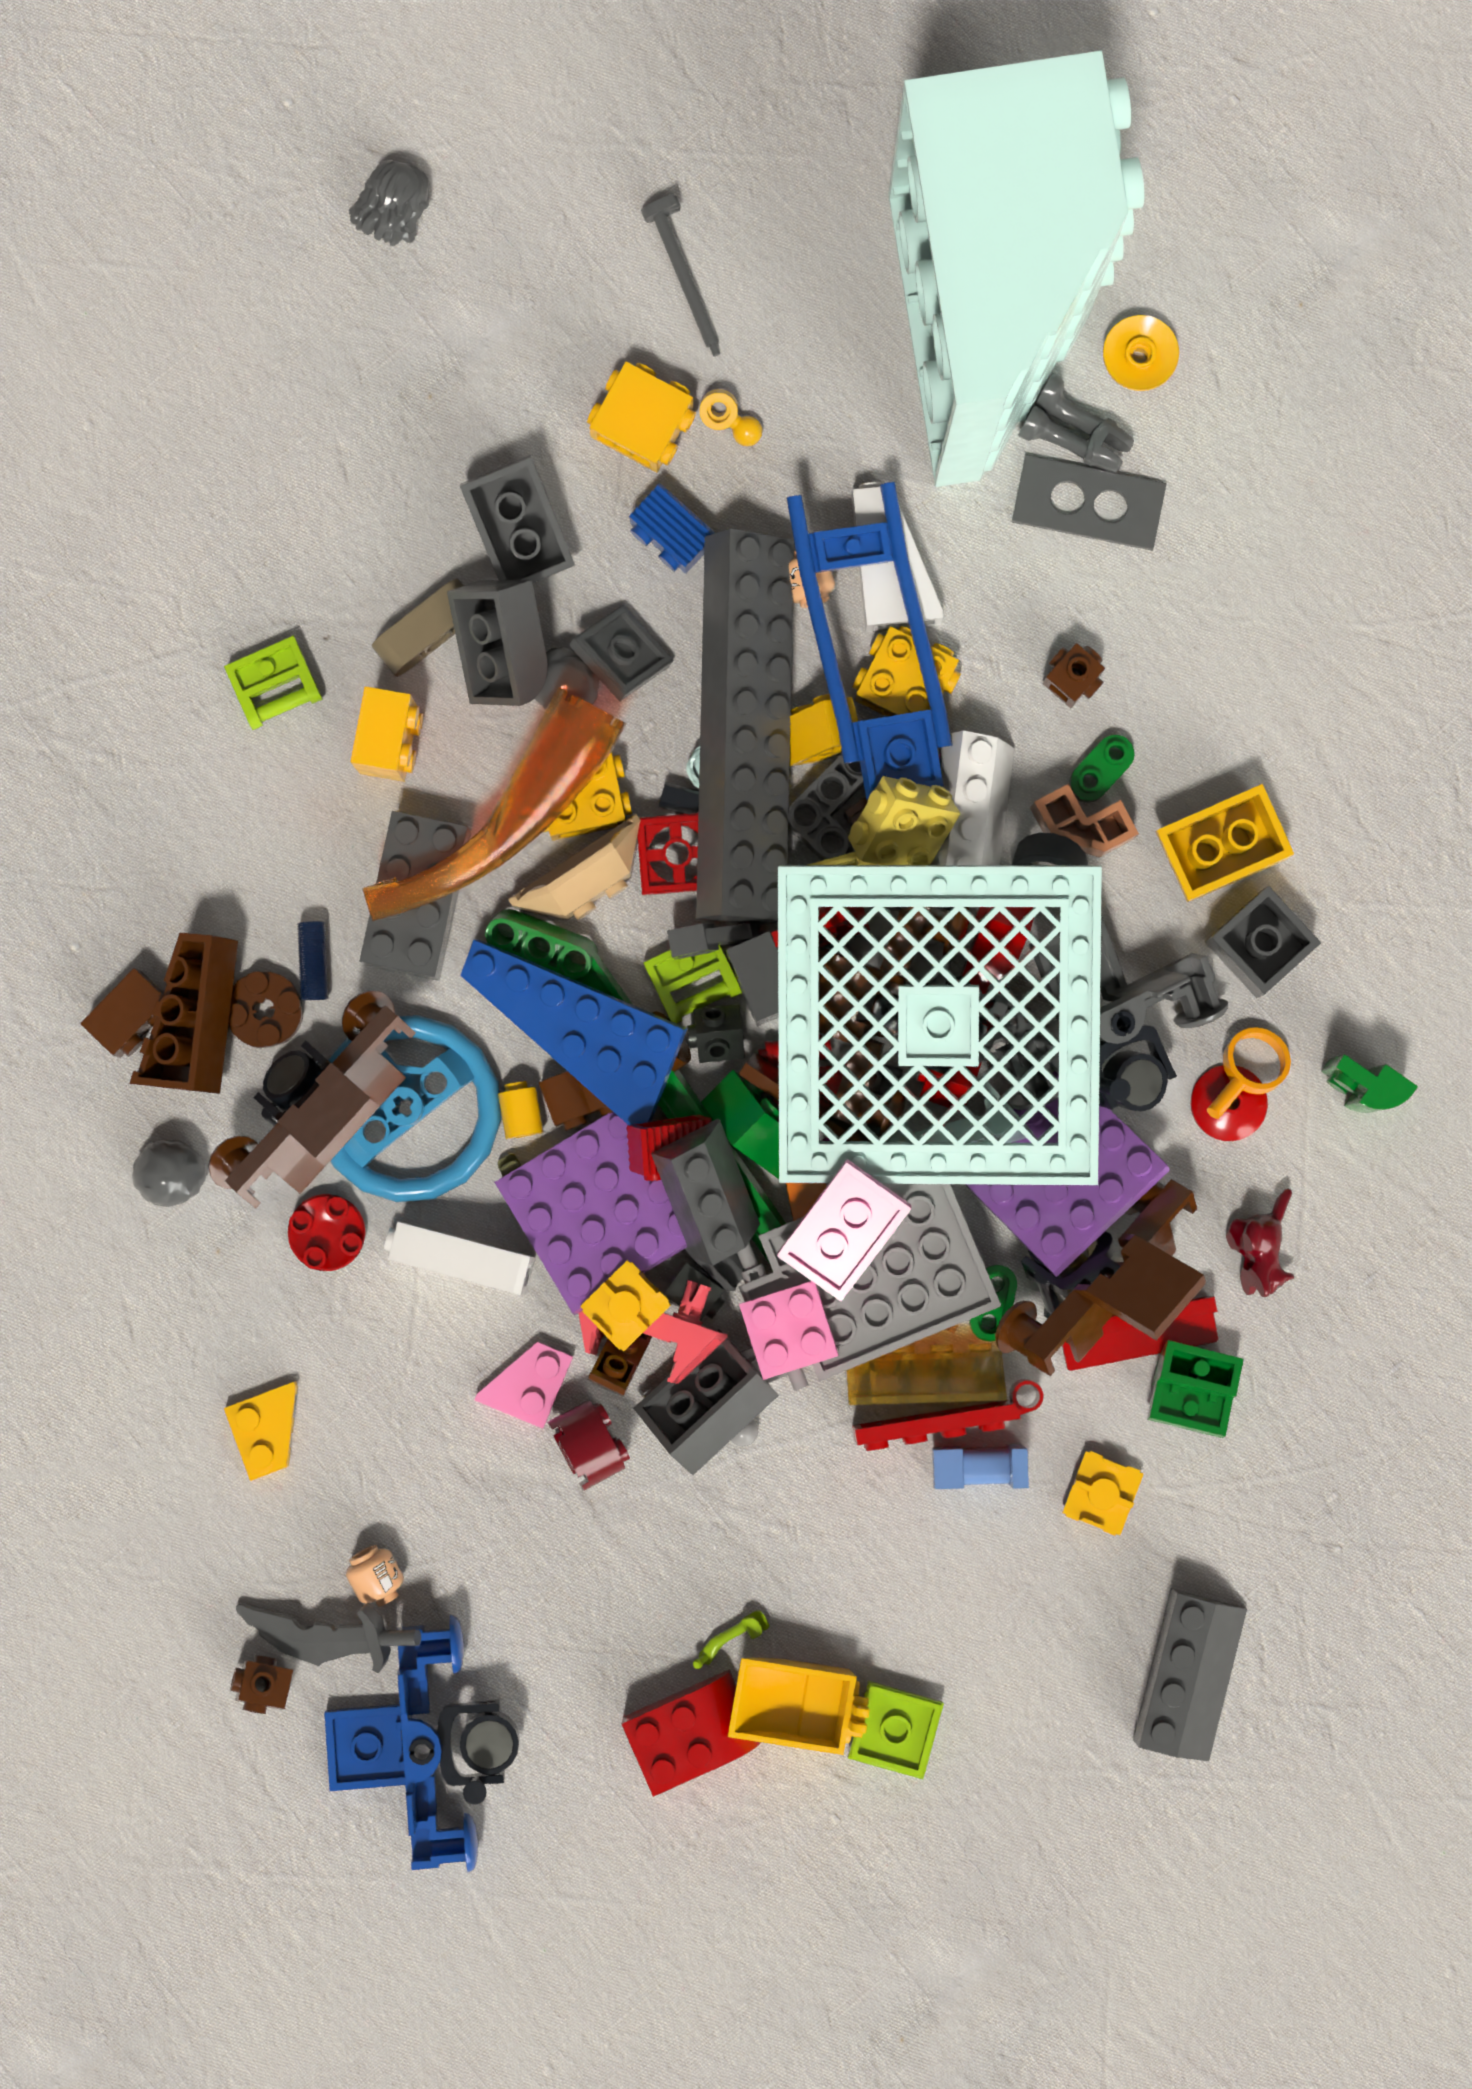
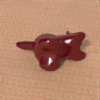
M1289 1188L1285 1189L1277 1197L1271 1213L1257 1214L1247 1219L1236 1218L1227 1230L1226 1239L1229 1247L1244 1256L1240 1280L1246 1295L1254 1294L1257 1289L1262 1297H1268L1270 1294H1274L1286 1281L1294 1279V1274L1284 1271L1279 1264V1250L1282 1242L1281 1222L1292 1196V1190Z

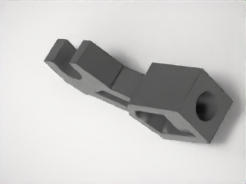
M701 923L668 930L667 934L672 958L677 960L719 950L718 945H738L741 942L761 935L759 923L715 927L714 923Z

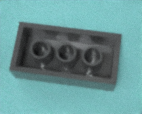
M396 811L391 812L359 962L369 967L440 981L471 837V831L468 826Z

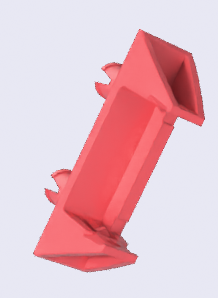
M687 1280V1286L678 1313L673 1312V1315L663 1313L643 1332L646 1335L666 1342L678 1343L673 1358L674 1365L670 1377L667 1379L668 1382L679 1384L728 1336V1334L702 1326L703 1322L700 1321L711 1287L700 1285L697 1291L698 1283ZM581 1311L579 1319L585 1352L597 1355L601 1339L605 1334Z

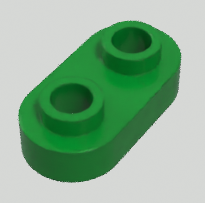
M1121 735L1105 737L1078 765L1069 779V786L1076 799L1086 803L1099 800L1131 766L1135 752L1132 743L1127 738ZM1113 747L1119 748L1122 752V758L1119 760L1112 759L1109 756V749ZM1086 775L1093 776L1096 779V786L1093 788L1086 787L1083 783V777Z
M991 1265L986 1268L990 1279L998 1276L1004 1282L1003 1288L996 1292L1001 1306L969 1319L972 1333L977 1338L987 1342L996 1341L995 1333L999 1321L1005 1312L1014 1305L1017 1291V1278L1015 1274L1003 1265ZM987 1314L994 1316L996 1321L995 1326L991 1329H985L981 1323L982 1318Z

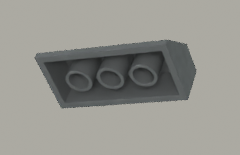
M1171 1588L1133 1736V1741L1139 1748L1176 1758L1210 1760L1247 1608Z

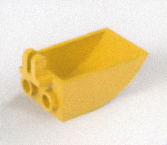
M741 1658L728 1737L844 1755L845 1743L849 1744L852 1736L862 1738L863 1734L866 1733L867 1724L865 1723V1718H869L870 1709L867 1707L869 1698L859 1696L860 1684L859 1681H856L857 1676L850 1669L785 1659Z

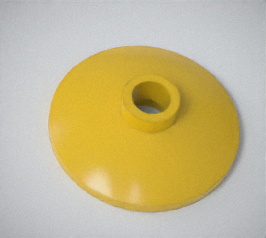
M1146 315L1131 316L1117 323L1110 330L1103 346V361L1109 375L1119 385L1134 391H1148L1164 384L1174 373L1179 360V345L1173 331L1161 320ZM1142 352L1146 357V361L1138 363L1133 359L1132 354Z

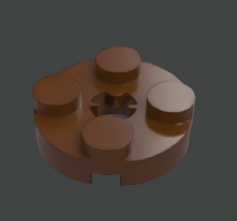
M259 971L252 972L236 982L232 990L228 1024L232 1033L240 1041L255 1048H269L288 1042L297 1033L303 1020V1008L300 994L293 983L279 974ZM268 999L274 1005L270 1007V1009H275L274 1015L271 1018L264 1016L260 1021L255 1016L258 1011L254 1010L255 1005L258 1002L264 1003Z

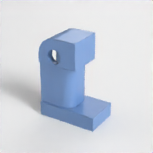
M1008 1444L1006 1447L961 1448L960 1446L932 1448L934 1489H963L964 1485L1008 1484L1013 1489L1029 1488L1028 1450L1022 1444Z

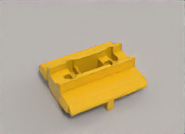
M627 1260L580 1307L583 1309L582 1312L619 1350L625 1351L671 1304L669 1299L645 1277V1274L641 1273L633 1262Z
M1085 1451L1062 1513L1073 1520L1083 1521L1103 1529L1106 1533L1120 1536L1130 1509L1133 1508V1501L1144 1474L1140 1470L1128 1465L1125 1467L1105 1459L1102 1455L1095 1452Z

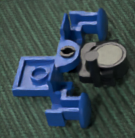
M450 1615V1629L425 1631L424 1625L396 1628V1630H419L421 1632L420 1645L398 1646L399 1704L335 1709L324 1712L330 1791L405 1785L408 1833L411 1836L412 1845L411 1870L439 1868L440 1864L466 1862L467 1872L474 1870L476 1867L478 1838L473 1817L469 1813H464V1827L438 1829L436 1786L433 1773L439 1763L446 1783L451 1786L465 1785L463 1789L464 1799L466 1802L476 1805L483 1802L486 1797L485 1784L505 1782V1769L513 1763L519 1749L520 1736L518 1728L509 1716L499 1711L500 1699L448 1704L440 1712L438 1729H434L432 1725L421 1719L412 1718V1715L430 1713L427 1664L452 1662L453 1673L456 1674L461 1671L464 1659L463 1633L458 1618ZM463 1713H477L468 1720L462 1731L460 1741L462 1757L471 1769L479 1772L475 1774L465 1775L460 1773L452 1753V1724L455 1717ZM424 1744L430 1749V1752L421 1754L417 1751L416 1746Z

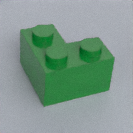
M732 1070L701 1103L713 1120L718 1119L721 1121L726 1137L733 1147L779 1179V1107L767 1096L763 1097L764 1091L740 1076L735 1070Z

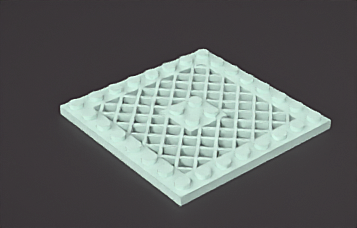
M779 865V1183H829L848 1159L882 1184L1098 1185L1102 866ZM819 907H833L819 920ZM845 907L873 908L858 921ZM885 907L913 908L898 921ZM925 907L953 908L938 921ZM966 907L993 908L979 921ZM1006 907L1034 908L1019 921ZM1046 907H1060V921ZM838 911L853 925L840 940L824 926ZM878 911L894 926L879 941L864 927ZM918 911L934 926L920 941L904 927ZM959 911L974 925L960 941L944 927ZM999 911L1014 925L1000 941L985 927ZM1041 911L1055 927L1039 941L1025 925ZM858 931L873 945L860 960L844 946ZM898 931L913 945L900 960L884 947ZM938 931L954 945L939 961L924 947ZM979 931L994 945L980 961L964 947ZM1019 931L1034 945L1020 961L1005 947ZM819 932L833 945L820 960ZM1059 932L1060 961L1045 947ZM838 951L853 965L840 980L824 966ZM878 951L893 965L880 980L864 966ZM918 951L933 965L920 980L904 966ZM958 951L974 965L960 980L944 967ZM999 951L1014 965L1000 981L984 967ZM1039 952L1054 965L1040 981L1025 967ZM858 971L873 985L860 1000L844 986ZM898 971L912 984L899 985V1000L884 986ZM939 971L952 985L925 984ZM979 971L994 985L980 1000L979 985H965ZM1019 971L1034 985L1020 1000L1005 987ZM819 972L833 985L820 1000ZM1058 973L1059 1000L1045 987ZM837 991L854 1005L840 1020L824 1005ZM878 991L893 1005L880 1020L864 1006ZM999 991L1014 1005L1000 1020L984 1006ZM1039 991L1054 1005L1040 1020L1025 1007ZM858 1010L873 1024L860 1039L844 1025ZM819 1011L833 1024L820 1039ZM979 1011L994 1025L980 1039ZM1019 1011L1034 1025L1020 1040L1004 1026ZM896 1012H898V1039L884 1026ZM1058 1012L1059 1040L1045 1027ZM838 1030L853 1044L840 1059L824 1045ZM878 1030L893 1044L880 1059L864 1045ZM998 1031L1013 1044L999 1060L984 1046ZM1040 1031L1054 1046L1038 1060L1024 1045ZM858 1050L873 1064L860 1078L844 1065ZM819 1051L833 1064L820 1079ZM897 1051L898 1066H912L899 1079L884 1065ZM980 1051L993 1066L978 1080L965 1066H979ZM1018 1051L1033 1064L1019 1080L1004 1066ZM1059 1052L1057 1079L1044 1065ZM926 1066L952 1067L938 1079ZM838 1070L853 1083L840 1098L824 1084ZM878 1070L893 1084L880 1098L864 1084ZM918 1070L933 1084L919 1099L904 1085ZM958 1070L973 1084L959 1099L944 1085ZM998 1071L1013 1084L999 1099L984 1086ZM1038 1071L1053 1084L1039 1099L1024 1086ZM858 1089L873 1103L860 1118L844 1104ZM819 1090L833 1103L820 1118ZM897 1090L913 1104L899 1118L884 1104ZM938 1090L953 1104L939 1118L924 1105ZM978 1090L993 1104L979 1119L964 1105ZM1018 1090L1033 1104L1019 1119L1004 1106ZM1057 1092L1058 1119L1044 1106ZM838 1109L853 1123L840 1137L825 1124ZM878 1109L893 1123L880 1137L865 1124ZM917 1110L933 1123L919 1138L904 1124ZM957 1110L972 1123L959 1138L944 1125ZM998 1110L1012 1123L999 1138L984 1125ZM1038 1110L1053 1124L1039 1138L1024 1125ZM819 1129H820L831 1141H820V1140H819ZM859 1129L871 1142L846 1140ZM899 1129L911 1142L885 1141ZM939 1129L951 1142L926 1141ZM979 1130L990 1142L966 1141ZM1019 1130L1031 1143H1009L1006 1141ZM1058 1131V1143H1045Z

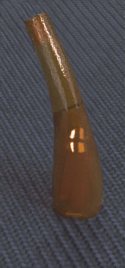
M558 687L482 829L449 857L423 872L397 882L396 877L362 888L372 921L407 912L448 896L481 879L519 853L543 833L593 779L614 749L627 723L616 718L614 723L610 725L614 718L613 715L572 694L568 701H565L568 691Z

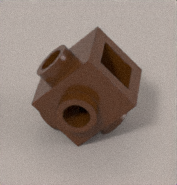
M1076 643L1070 651L1063 647L1050 661L1049 665L1053 670L1046 676L1042 684L1071 709L1083 695L1090 699L1104 683L1099 678L1105 670V667L1100 664L1103 660L1089 646L1082 648ZM1072 671H1077L1080 676L1075 675Z
M254 1655L253 1662L244 1661L242 1669L235 1668L230 1691L236 1692L235 1701L244 1703L242 1709L244 1711L266 1714L267 1707L283 1710L286 1706L293 1670L277 1667L278 1659ZM258 1677L265 1682V1688L262 1692L258 1691L255 1687V1681Z

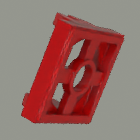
M698 813L640 818L637 838L642 896L697 891V875L691 880L686 881L685 867L693 858H698V846H691L686 840L682 839L681 826H687L698 833ZM669 827L670 840L665 843L663 849L649 850L654 836L662 829ZM676 842L684 844L689 851L687 860L679 865L669 862L666 857V850L671 844ZM664 861L667 866L673 868L674 882H668L659 877L651 867L650 862Z

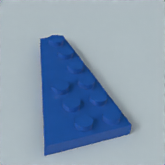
M474 939L460 976L627 1125L651 1122L688 1028L485 941Z

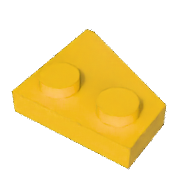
M296 1381L224 1408L250 1481L289 1466L290 1439L294 1425L295 1395L298 1389Z

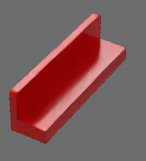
M1205 1296L1192 1299L1157 1341L1113 1315L1102 1327L1103 1336L1080 1362L1074 1359L1070 1345L1067 1342L1062 1345L1066 1368L1069 1371L1159 1354L1167 1340L1190 1346L1215 1343L1219 1339L1213 1314L1218 1312L1215 1297Z

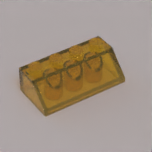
M969 1343V1351H953V1344L930 1345V1352H915L914 1345H906L845 1371L846 1402L848 1405L1007 1400L1002 1352L1000 1350H992V1343Z

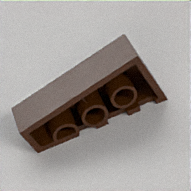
M179 933L164 978L167 986L163 998L160 1001H156L152 1014L156 1016L150 1037H144L140 1053L144 1055L139 1070H133L129 1084L220 1094L238 940L213 935Z

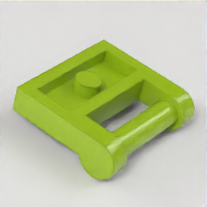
M294 635L224 666L252 730L262 727L264 721L309 701L314 704L323 700ZM298 678L301 679L303 688L258 708L255 707L252 698Z
M718 945L719 950L708 954L674 960L671 950L643 962L670 1021L678 1024L683 1021L682 1017L694 1012L693 1009L703 1008L728 995L733 998L742 993L720 945ZM717 971L720 972L723 979L722 982L680 1002H674L671 993Z

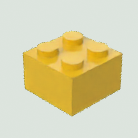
M364 687L350 761L359 774L405 782L407 772L413 773L416 751L412 750V741L414 735L419 736L421 733L423 713H419V706H417L411 694Z

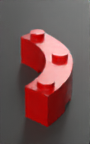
M978 907L975 917L980 921L993 907ZM1034 907L1006 908L1020 921ZM999 911L985 927L1000 941L1014 925ZM1034 918L1025 925L1029 931H1031ZM979 931L974 937L969 952L980 961L994 945ZM1019 931L1005 947L1019 960L1027 938ZM999 951L984 967L1000 981L1014 965ZM967 958L960 976H964L974 967ZM980 971L969 980L971 985H979L982 994H986L989 984H992ZM987 1002L984 1006L989 1010L993 1002ZM990 1021L987 1024L982 1023L987 1026V1032L994 1026ZM981 1063L977 1068L973 1066L965 1067L977 1078ZM929 1069L938 1079L944 1075ZM958 1070L944 1085L959 1099L973 1084ZM919 1072L917 1080L924 1083L919 1098L933 1085L921 1072ZM939 1090L927 1100L947 1108L953 1105Z

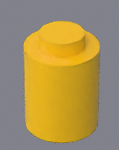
M527 1081L505 1084V1092L498 1093L506 1140L544 1133L536 1087L528 1088Z

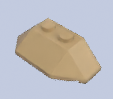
M634 814L510 897L508 900L513 908L519 911L565 920L575 916L579 920L595 910L594 902L604 895L611 899L628 887L625 881L632 876L638 845L637 835L640 818L637 814Z

